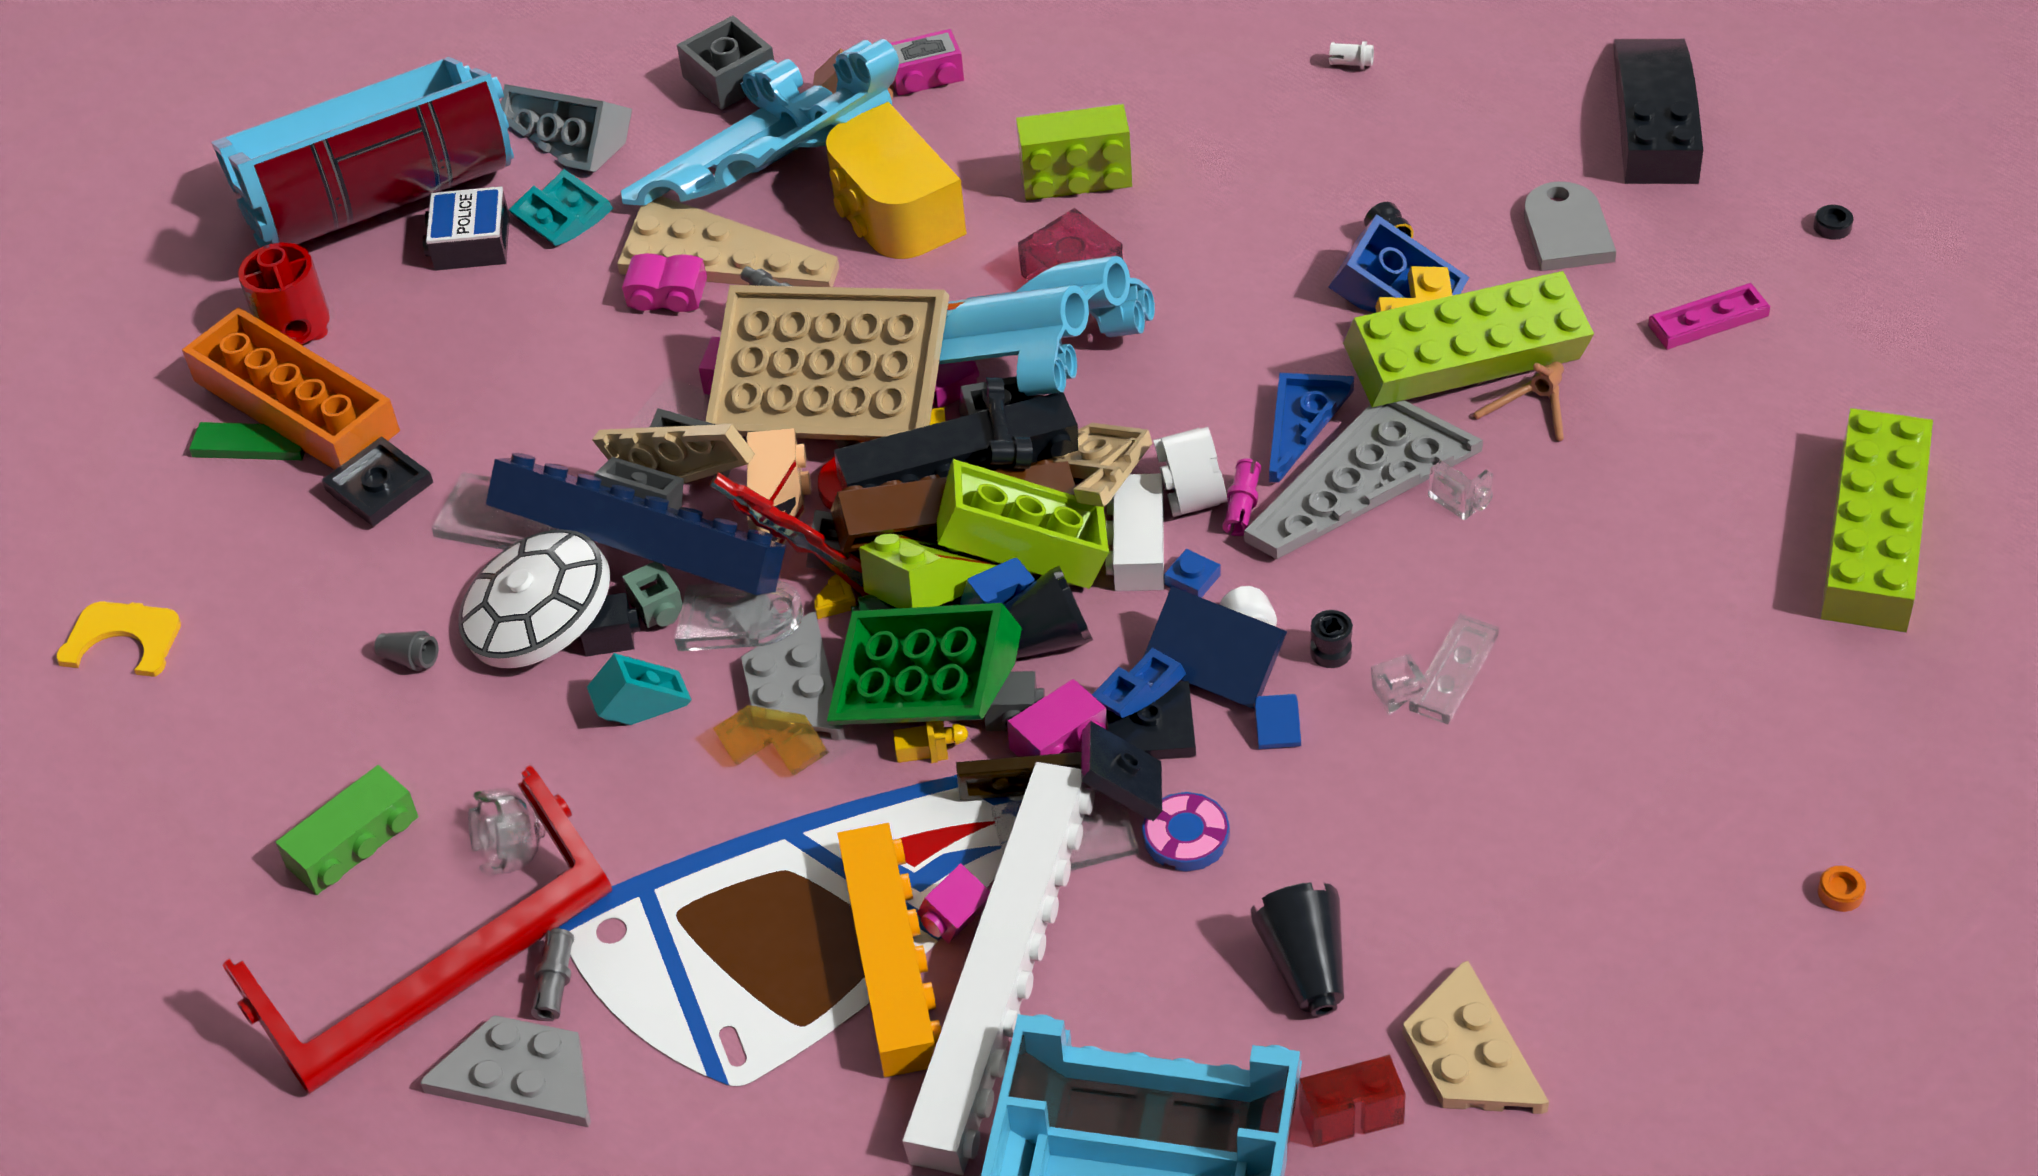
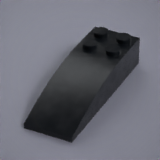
M1614 39L1613 48L1625 184H1699L1704 150L1695 77L1685 39Z

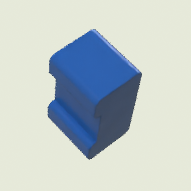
M1018 558L1010 559L968 578L960 599V605L1003 603L1005 605L1034 582V578Z

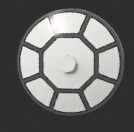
M572 530L544 531L512 544L495 556L479 572L469 586L463 598L458 617L459 632L462 640L479 660L498 668L524 667L553 656L578 638L599 613L607 596L610 583V569L605 556L589 537Z

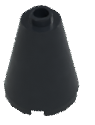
M1060 566L1050 569L1004 605L1022 627L1016 658L1084 645L1093 640Z
M1312 882L1287 886L1262 897L1264 906L1257 910L1255 905H1253L1250 913L1256 931L1300 1010L1310 1012L1312 1016H1324L1336 1011L1338 1008L1337 1004L1344 999L1340 897L1337 888L1331 884L1324 883L1325 891L1314 890Z

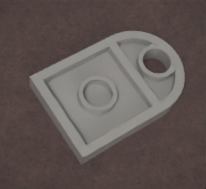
M1550 182L1538 186L1529 193L1525 201L1524 220L1541 271L1615 262L1616 249L1599 201L1589 189L1571 182ZM1551 198H1562L1564 201H1553Z

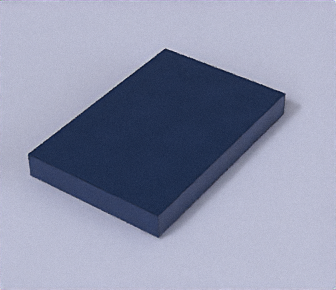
M1171 586L1144 656L1153 647L1181 663L1186 672V675L1181 680L1189 681L1190 684L1255 709V698L1262 696L1287 631Z

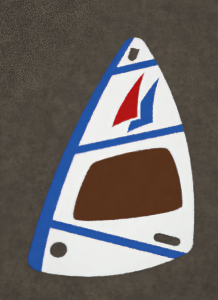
M957 775L860 798L736 837L612 886L611 893L559 928L570 931L574 935L570 955L582 976L602 1002L629 1029L660 1052L704 1076L730 1086L747 1085L792 1059L870 1003L837 832L889 823L892 839L901 838L906 864L898 865L899 873H908L913 899L905 901L907 910L916 909L917 912L924 898L960 863L985 887L992 883L996 877L1024 795L960 800ZM917 914L921 935L913 936L914 945H923L926 954L942 937H936L929 933L923 926L921 917ZM611 918L622 920L626 924L627 932L620 941L608 944L601 942L597 938L596 930L603 921ZM727 1026L736 1029L747 1056L746 1062L738 1067L732 1066L729 1063L719 1037L720 1030Z

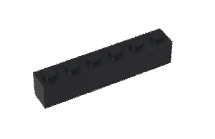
M1064 392L1004 406L1010 435L1012 437L1029 436L1031 438L1033 449L1032 463L1078 451V424ZM989 410L834 450L837 477L842 490L855 485L862 486L863 488L876 487L892 480H899L902 483L914 482L930 475H938L941 478L948 477L953 459L992 471L1005 465H989L987 462V444L989 440H994Z

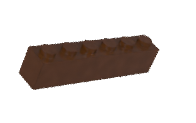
M1043 460L1035 463L1029 469H1012L1011 465H1005L995 470L998 473L1075 495L1073 491L1075 483L1068 461L1054 463L1052 460ZM930 475L919 481L906 483L892 480L880 486L869 488L855 485L837 492L831 508V514L841 552L860 551L859 547L874 542L876 537L883 534L938 540L937 517L947 477L941 478L938 475Z

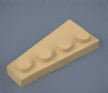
M732 424L598 430L592 439L608 460L612 457L684 478V483L747 465L755 455Z

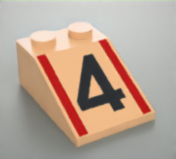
M794 428L748 432L747 444L755 455L747 464V487L774 502L773 506L780 511L800 519L805 511L804 495L811 494L809 471H802V468H806L805 445L797 444ZM759 514L760 518L769 520L766 517ZM747 516L749 530L753 529L770 533L768 530L756 526ZM781 527L786 532L791 534L792 530ZM772 537V541L781 544L786 542V539Z

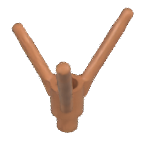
M1556 361L1545 366L1535 363L1533 369L1538 373L1531 381L1484 406L1473 414L1475 419H1480L1526 393L1534 391L1540 396H1548L1550 398L1556 440L1562 441L1564 435L1558 385L1562 380L1563 365Z

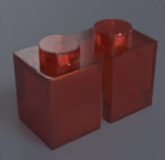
M1390 1055L1299 1078V1110L1314 1148L1355 1137V1103L1361 1102L1360 1127L1363 1134L1404 1124L1406 1093Z

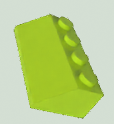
M953 459L937 517L938 545L954 552H965L979 556L992 563H1004L1010 559L1018 558L1030 574L1044 575L1050 569L1060 566L1068 585L1091 588L1109 553L1104 507L1077 503L1075 495Z

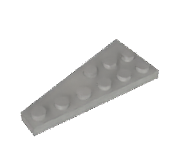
M1405 400L1373 408L1370 404L1244 530V542L1275 559H1279L1482 451L1483 440Z

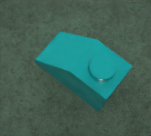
M613 653L586 687L598 717L607 721H617L629 725L685 707L692 700L678 670Z

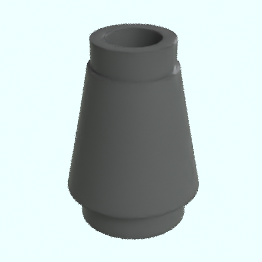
M426 631L381 633L376 638L374 645L377 656L384 657L415 671L432 667L437 660L439 652L436 638L430 636Z

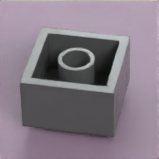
M734 15L677 44L683 78L720 110L746 97L740 84L743 82L744 74L768 60H774L772 47Z

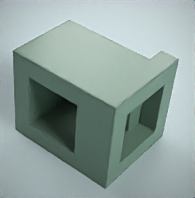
M654 561L622 576L629 603L632 607L637 608L638 614L648 628L656 624L668 626L676 621L679 613L684 612L680 591L661 563ZM656 580L657 584L641 591L639 588Z

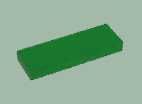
M200 422L189 448L192 457L302 461L305 451L300 446L267 425L247 423Z

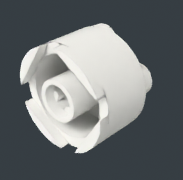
M1208 427L1196 428L1153 440L1159 463L1166 461L1167 464L1159 467L1165 490H1174V493L1167 494L1173 517L1228 502L1222 473L1217 462L1218 457Z

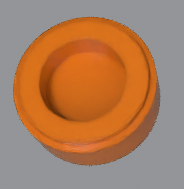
M1833 866L1822 873L1817 890L1821 902L1832 910L1840 912L1852 911L1858 908L1863 901L1866 882L1863 876L1853 868Z

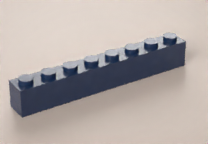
M512 453L511 458L494 460L485 505L556 529L577 531L586 535L592 541L754 595L776 592L786 545L772 541L773 535L753 529H750L747 533L738 530V524L727 519L714 518L713 521L702 518V511L693 508L679 507V510L668 507L669 501L654 496H645V499L634 496L635 490L620 485H611V488L601 485L602 479L591 475L578 474V477L569 475L568 468L561 465L546 463L545 466L535 464L536 458L531 455Z

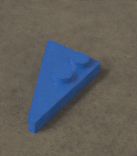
M1279 373L1269 482L1279 483L1353 393L1354 376Z

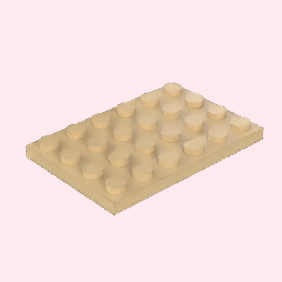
M729 285L706 422L716 425L732 424L741 436H747L748 432L794 428L796 438L870 441L930 425L950 295L945 290Z

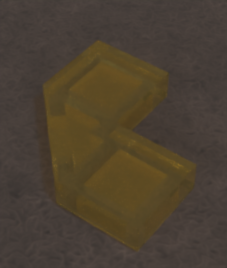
M747 705L713 728L737 766L771 743L794 776L830 753L809 719L802 714Z

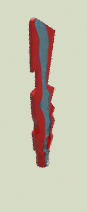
M719 472L713 477L709 486L726 496L736 511L749 516L756 526L768 530L773 537L786 539L797 553H813L862 596L869 595L864 592L861 560L853 554L846 558L824 543L823 534L794 516L780 511L773 506L774 502L745 485L734 483Z

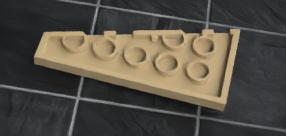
M663 196L658 197L647 205L640 206L617 263L619 273L626 275L632 256L638 254H657L666 258L681 254L693 255L703 259L707 274L706 282L749 285L748 282L741 279L742 270L749 266L755 270H765L772 274L773 280L779 283L787 282L799 287H833L839 270L837 256Z

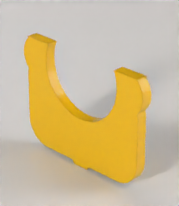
M95 602L82 611L67 643L63 644L57 652V662L59 666L79 668L81 658L94 644L110 637L126 636L136 639L144 648L142 660L134 669L136 675L156 677L165 669V657L181 627L180 618L172 609L144 606L143 603Z

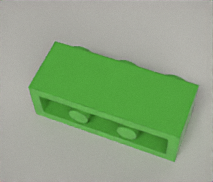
M377 765L275 843L286 868L318 895L328 886L338 882L345 873L362 860L372 856L379 847L397 833L407 829L419 816L410 792L380 765Z

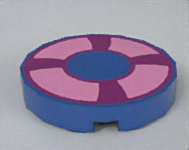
M1181 792L1169 794L1162 798V812L1154 821L1144 818L1142 834L1145 849L1154 861L1163 866L1166 863L1175 866V870L1187 872L1204 869L1219 860L1229 842L1230 825L1227 813L1217 801L1203 794Z

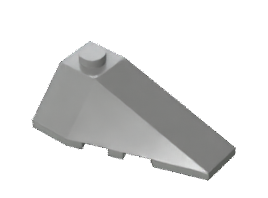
M508 84L504 85V98L501 100V107L506 115L509 126L522 136L533 140L543 151L549 152L558 158V161L564 166L596 172L626 143L632 113L631 108L589 98Z

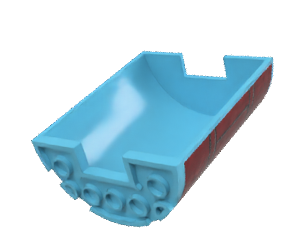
M446 57L211 142L229 186H231L233 192L239 193L242 196L236 199L247 225L250 226L251 230H254L253 236L259 248L280 242L301 244L428 197L431 193L441 192L509 166L514 158L507 130L509 128L508 120L499 99L504 98V93L498 78H492L490 73L478 68L470 69L468 65L463 66L461 61L451 57Z

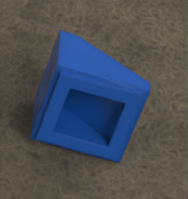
M1283 694L1256 697L1255 722L1258 748L1269 749L1301 746L1297 695Z

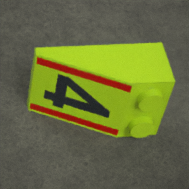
M895 534L880 535L875 538L874 542L859 547L864 592L896 608L942 605L962 596L968 578L1001 564L992 563L982 557L965 552L951 551L944 546L938 545V541Z

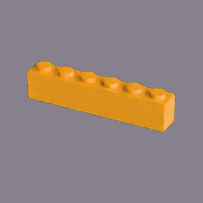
M889 823L837 832L884 1078L928 1069L941 1033V1026L939 1020L930 1021L928 1010L936 1009L931 982L922 984L920 973L928 972V965L924 946L914 945L913 936L921 935L916 909L907 910L905 901L912 900L913 894L909 874L899 873L898 865L906 864L901 838L892 839Z

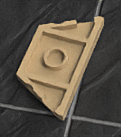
M1469 961L1461 963L1403 1023L1402 1030L1407 1044L1442 1108L1467 1109L1469 1107H1478L1484 1111L1503 1112L1504 1106L1532 1107L1533 1114L1548 1112L1549 1101L1475 971Z

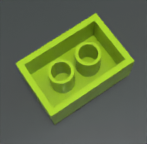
M1124 104L1016 118L1020 171L1026 201L1132 187L1130 131Z

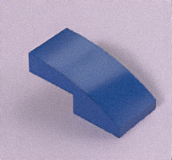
M1152 647L1130 672L1118 667L1092 696L1104 705L1106 709L1123 718L1155 702L1174 687L1186 675V672L1181 663Z

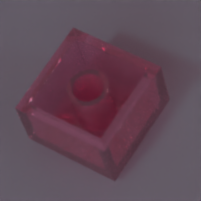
M1073 208L1018 242L1020 273L1028 281L1045 270L1062 263L1118 256L1124 260L1123 244L1076 208Z

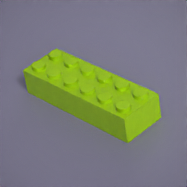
M1559 271L1355 317L1343 345L1373 408L1534 370L1533 365L1535 363L1545 366L1555 361L1565 363L1578 360L1590 343L1594 332L1564 271Z
M1850 408L1841 456L1821 612L1822 620L1907 633L1915 600L1933 426L1932 419Z

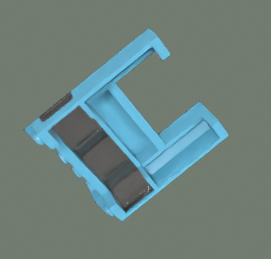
M1018 1014L981 1176H1284L1302 1066L1300 1051L1289 1050L1280 1045H1269L1267 1047L1252 1045L1250 1070H1245L1231 1064L1215 1066L1195 1063L1186 1058L1170 1060L1149 1057L1140 1052L1124 1054L1103 1051L1094 1046L1072 1047L1070 1030L1065 1029L1064 1020L1054 1019L1043 1014L1034 1016Z

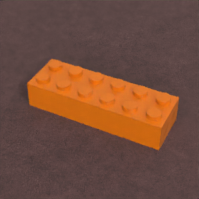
M237 307L182 349L194 382L259 423L275 430L334 470L381 436L389 441L400 432L390 398L240 307Z

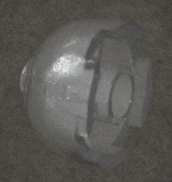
M509 788L474 792L473 797L478 801V805L476 808L469 809L468 826L472 850H481L485 864L479 867L481 872L489 877L511 873L524 868L534 858L539 849L540 840L546 834V829L522 793Z

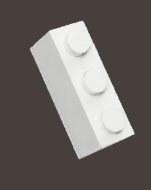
M1162 473L1129 474L1106 505L1107 515H1114V520L1106 521L1108 545H1113V551H1109L1106 557V575H1114L1115 591L1164 590Z

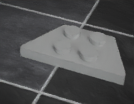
M815 612L808 613L741 657L756 729L770 731L787 730L791 734L805 736L808 735L809 730L830 732L831 739L833 740L845 739L843 725H830L827 722L834 688Z
M493 1015L426 1074L421 1081L423 1091L427 1094L583 1127H589L591 1122L587 1105L586 1077L582 1063V1044L578 1032Z

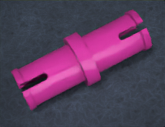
M1249 458L1237 461L1233 485L1227 490L1228 507L1222 526L1223 530L1229 533L1231 524L1234 523L1232 536L1244 535V530L1249 526L1251 510L1256 507L1258 502L1256 487L1261 473V465L1256 461L1253 471L1250 472L1253 459Z

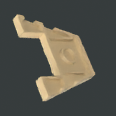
M1090 423L1078 429V451L1045 460H1052L1054 463L1068 461L1073 479H1085L1073 489L1077 503L1104 507L1109 503L1153 443L1148 429Z

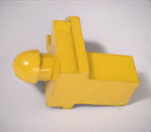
M928 721L926 726L893 730L897 763L931 759L932 763L948 760L946 744L955 743V745L963 743L967 740L968 731L965 726L960 724L944 727L943 721Z

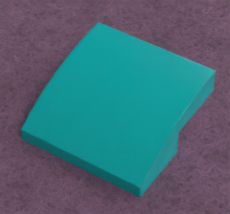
M563 169L542 191L533 185L509 211L542 237L557 246L576 238L590 229L614 208L605 197Z

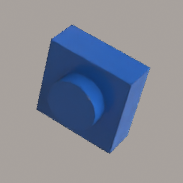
M1186 548L1164 574V585L1170 588L1173 586L1202 598L1221 576V564Z

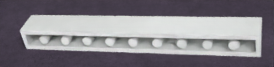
M1041 762L1035 763L903 1138V1145L911 1165L964 1175L969 1158L975 1159L977 1156L981 1137L978 1130L982 1118H988L993 1108V1085L996 1077L1001 1078L1004 1075L1008 1057L1006 1047L1009 1038H1013L1022 999L1030 997L1034 980L1032 969L1035 960L1041 961L1046 948L1045 931L1048 923L1053 924L1056 920L1059 906L1057 895L1060 886L1065 887L1069 881L1071 862L1069 859L1072 850H1078L1081 845L1083 826L1081 823L1084 814L1090 815L1093 809L1095 791L1089 788V785L1082 782L1081 769Z

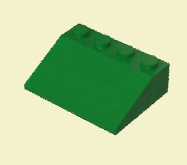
M1003 603L852 611L827 722L830 725L981 720L984 718L1015 665L1022 627Z

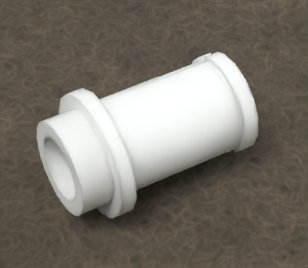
M1363 41L1362 45L1331 42L1329 55H1332V57L1329 58V64L1360 66L1361 69H1365L1366 66L1373 65L1374 45H1367V41Z

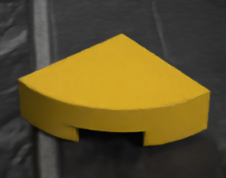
M837 574L828 579V584L815 598L817 619L851 611V606L856 605L851 586Z

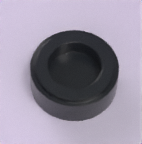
M1831 204L1823 206L1815 214L1814 230L1817 234L1827 239L1845 238L1852 230L1853 214L1850 210L1840 205Z

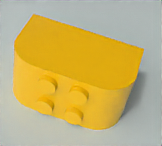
M889 102L865 111L846 123H840L829 132L826 139V148L835 208L842 218L846 217L851 222L856 235L859 238L864 237L875 251L883 256L894 259L914 258L967 234L961 179Z

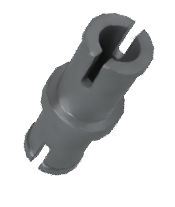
M554 928L546 932L542 962L536 966L534 974L535 980L538 983L531 1014L543 1021H554V1018L559 1019L564 986L569 984L571 978V970L568 968L574 935L570 931L560 928Z

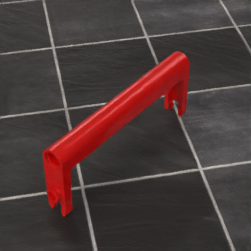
M531 765L521 772L523 781L518 784V787L566 861L568 869L557 875L556 879L319 1036L315 1035L305 1043L300 1042L258 984L244 961L241 960L235 965L230 959L223 962L222 966L243 998L237 1002L243 1015L251 1025L256 1022L260 1023L294 1076L308 1094H311L544 938L548 930L551 931L554 928H559L612 892V886L608 877L568 819L572 816L569 806L559 794L552 795L542 778Z

